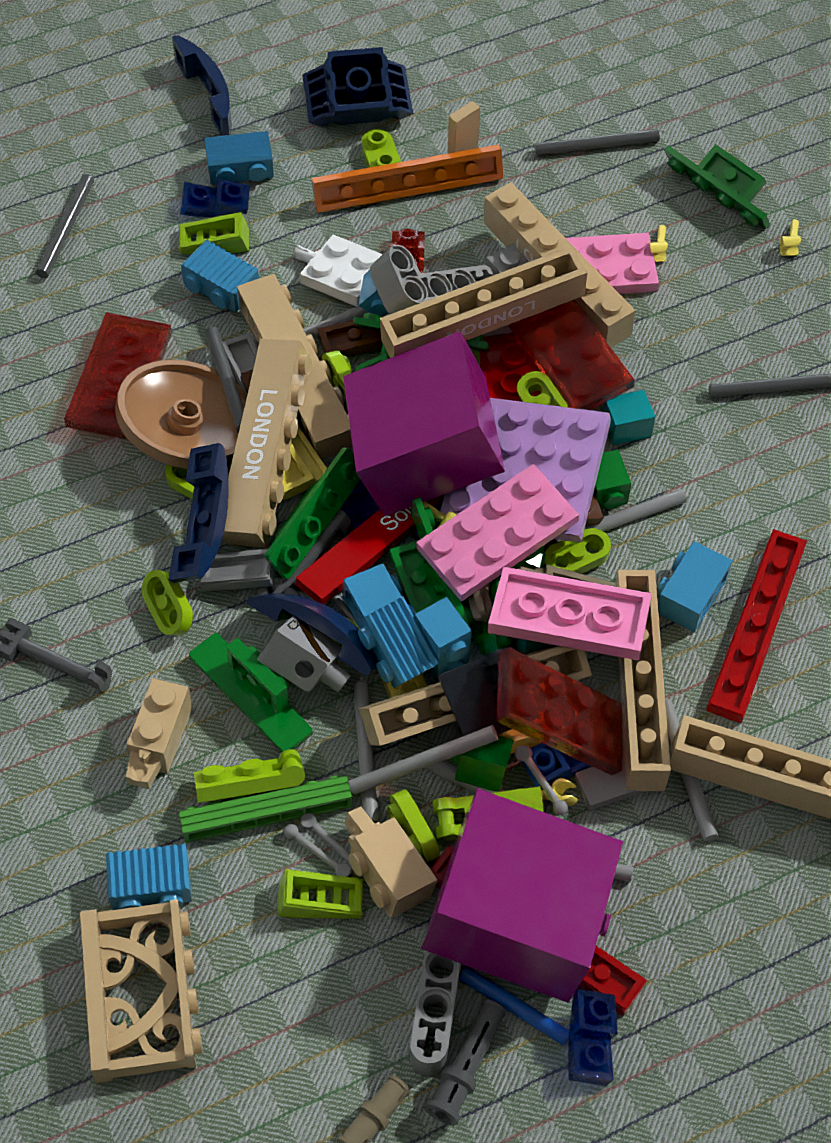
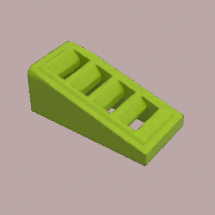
M241 212L179 224V251L181 254H192L205 240H209L210 243H214L216 246L219 245L226 252L241 253L249 251L248 224ZM192 234H197V241H192ZM205 234H209V238L205 239Z
M285 869L279 880L277 916L287 918L360 919L362 916L363 879ZM293 889H299V899H292ZM309 889H316L315 901H309ZM326 889L332 890L331 903H325ZM342 890H348V905H341Z

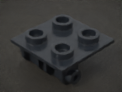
M507 647L502 650L493 651L487 654V656L438 675L462 736L491 725L495 728L497 735H500L538 719Z

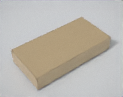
M474 101L469 102L449 115L447 153L478 148L480 106Z

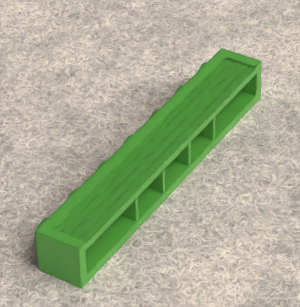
M335 775L325 781L317 782L311 780L301 786L284 788L273 792H261L250 797L237 796L231 801L226 802L213 801L203 807L189 806L184 811H179L184 840L185 843L298 819L306 813L317 815L351 808L352 795L347 776Z

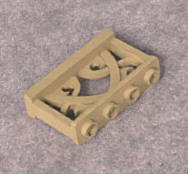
M178 899L170 900L168 903L97 912L96 909L80 911L91 1071L96 1083L113 1081V1078L186 1067L188 1069L196 1068L195 1054H202L203 1047L200 1028L193 1029L191 1014L199 1013L196 988L189 989L187 975L195 974L192 949L185 950L184 936H191L188 911L181 912ZM162 923L170 931L169 939L164 944H157L154 941L155 936L158 934L157 931L152 932L147 937L145 946L138 943L141 932L149 924ZM133 926L130 939L102 934L103 930ZM174 951L176 971L163 959L170 956ZM121 955L127 956L120 972L111 973L107 970V964L110 961L116 960L121 965ZM135 960L150 968L166 984L155 1004L141 1019L131 1004L120 998L107 997L106 990L119 986L129 977L134 968ZM178 996L181 1017L169 1012ZM123 1011L129 1016L133 1025L127 1028L125 1019L122 1024L113 1025L111 1018L116 1012ZM168 1027H175L180 1034V1039L174 1049L168 1052H160L150 1046L146 1038L150 1032L153 1031L158 1040L168 1042L164 1038L163 1032ZM139 1042L145 1053L142 1056L111 1059V1055L121 1052Z

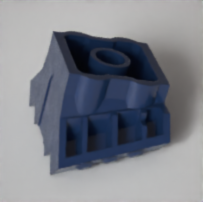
M383 47L328 51V57L324 64L302 74L308 119L311 124L322 127L331 122L340 125L381 122L389 117L401 120L413 114L405 65L388 60L383 53Z

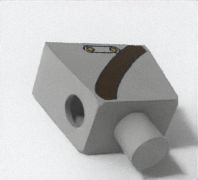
M296 616L290 618L275 632L257 658L262 664L307 692H310L321 681L338 694L351 677L350 674L335 664L341 647L329 636Z

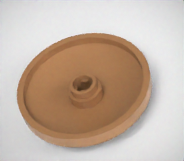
M161 360L138 367L123 380L116 400V418L120 429L136 448L157 461L187 469L191 448L220 443L224 446L227 464L232 462L238 433L217 370L190 361ZM236 383L243 407H245L247 394Z

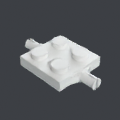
M332 235L324 246L315 252L298 245L294 250L293 258L308 263L300 273V284L358 307L363 276L370 270L372 263L383 254Z

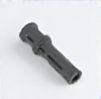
M485 999L482 1002L481 1008L466 1034L452 1065L442 1069L439 1076L441 1082L433 1098L426 1100L424 1104L425 1111L436 1120L453 1126L458 1124L460 1120L458 1113L467 1094H472L476 1088L474 1076L502 1019L507 1013L506 1009L499 1003L489 999ZM482 1029H483L484 1031H483V1033H482V1035H481V1037H480V1039H479V1041H478V1043H477V1045H476V1047H475L473 1053H471V1051H472V1049H473V1047H474V1045H475V1043H476V1041H477V1039H478V1037H479V1035H480V1033H481V1031H482Z

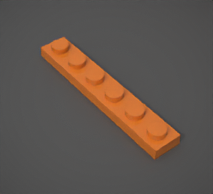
M497 144L311 178L315 209L317 213L504 179L502 149Z

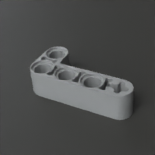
M394 245L370 266L372 280L389 314L497 274L487 265L420 274L412 254L401 245Z
M425 951L413 1022L410 1041V1063L418 1074L434 1076L442 1071L447 1061L461 963ZM436 967H445L452 974L446 978H437L431 971ZM431 1005H437L442 1007L446 1013L439 1018H432L424 1010ZM427 1035L435 1036L432 1057L423 1056L426 1049Z

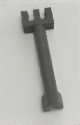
M339 509L289 579L283 578L281 581L274 578L273 586L260 587L256 596L271 594V592L300 596L298 592L293 590L296 586V577L314 563L337 532L345 537L351 532L353 524L348 515Z
M9 618L5 626L15 634L4 629L0 631V641L7 644L6 646L0 643V657L13 662L18 653L21 652L103 692L109 688L112 670L106 663L99 661L94 670L30 641L28 640L32 635L30 626L13 618Z

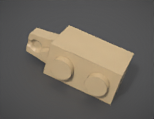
M152 678L127 742L130 756L126 772L127 784L150 789L159 772L169 773L192 711L189 687Z
M361 806L348 812L345 826L351 834L348 838L351 845L349 862L353 871L358 876H363L369 885L370 894L375 904L379 908H384L391 919L430 899L437 879L395 817L380 824V822L374 823Z

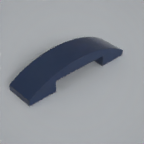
M179 35L173 36L174 60L186 79L195 76L200 78L211 96L209 97L213 124L221 136L231 135L232 123L229 92L220 69L200 47Z
M220 443L191 448L185 481L194 486L185 544L175 546L173 550L168 578L172 583L202 579L212 565L220 547L226 524L229 496L226 455L224 446Z
M273 593L248 598L246 604L274 621L290 619L292 615L296 616L343 645L337 657L339 660L368 677L379 674L376 663L379 661L373 649L368 650L365 648L358 635L359 628L337 611L312 599L292 594Z

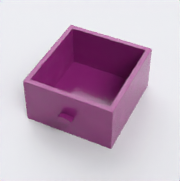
M461 331L343 376L356 473L385 516L412 507L413 499L420 497L422 502L505 472L486 377Z
M477 788L461 824L421 949L569 1003L590 969L598 936L605 937L611 915L605 914L623 841Z

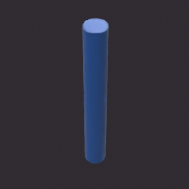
M466 966L459 978L460 981L488 999L499 1003L507 1011L562 1046L567 1043L572 1034L570 1030L469 966Z

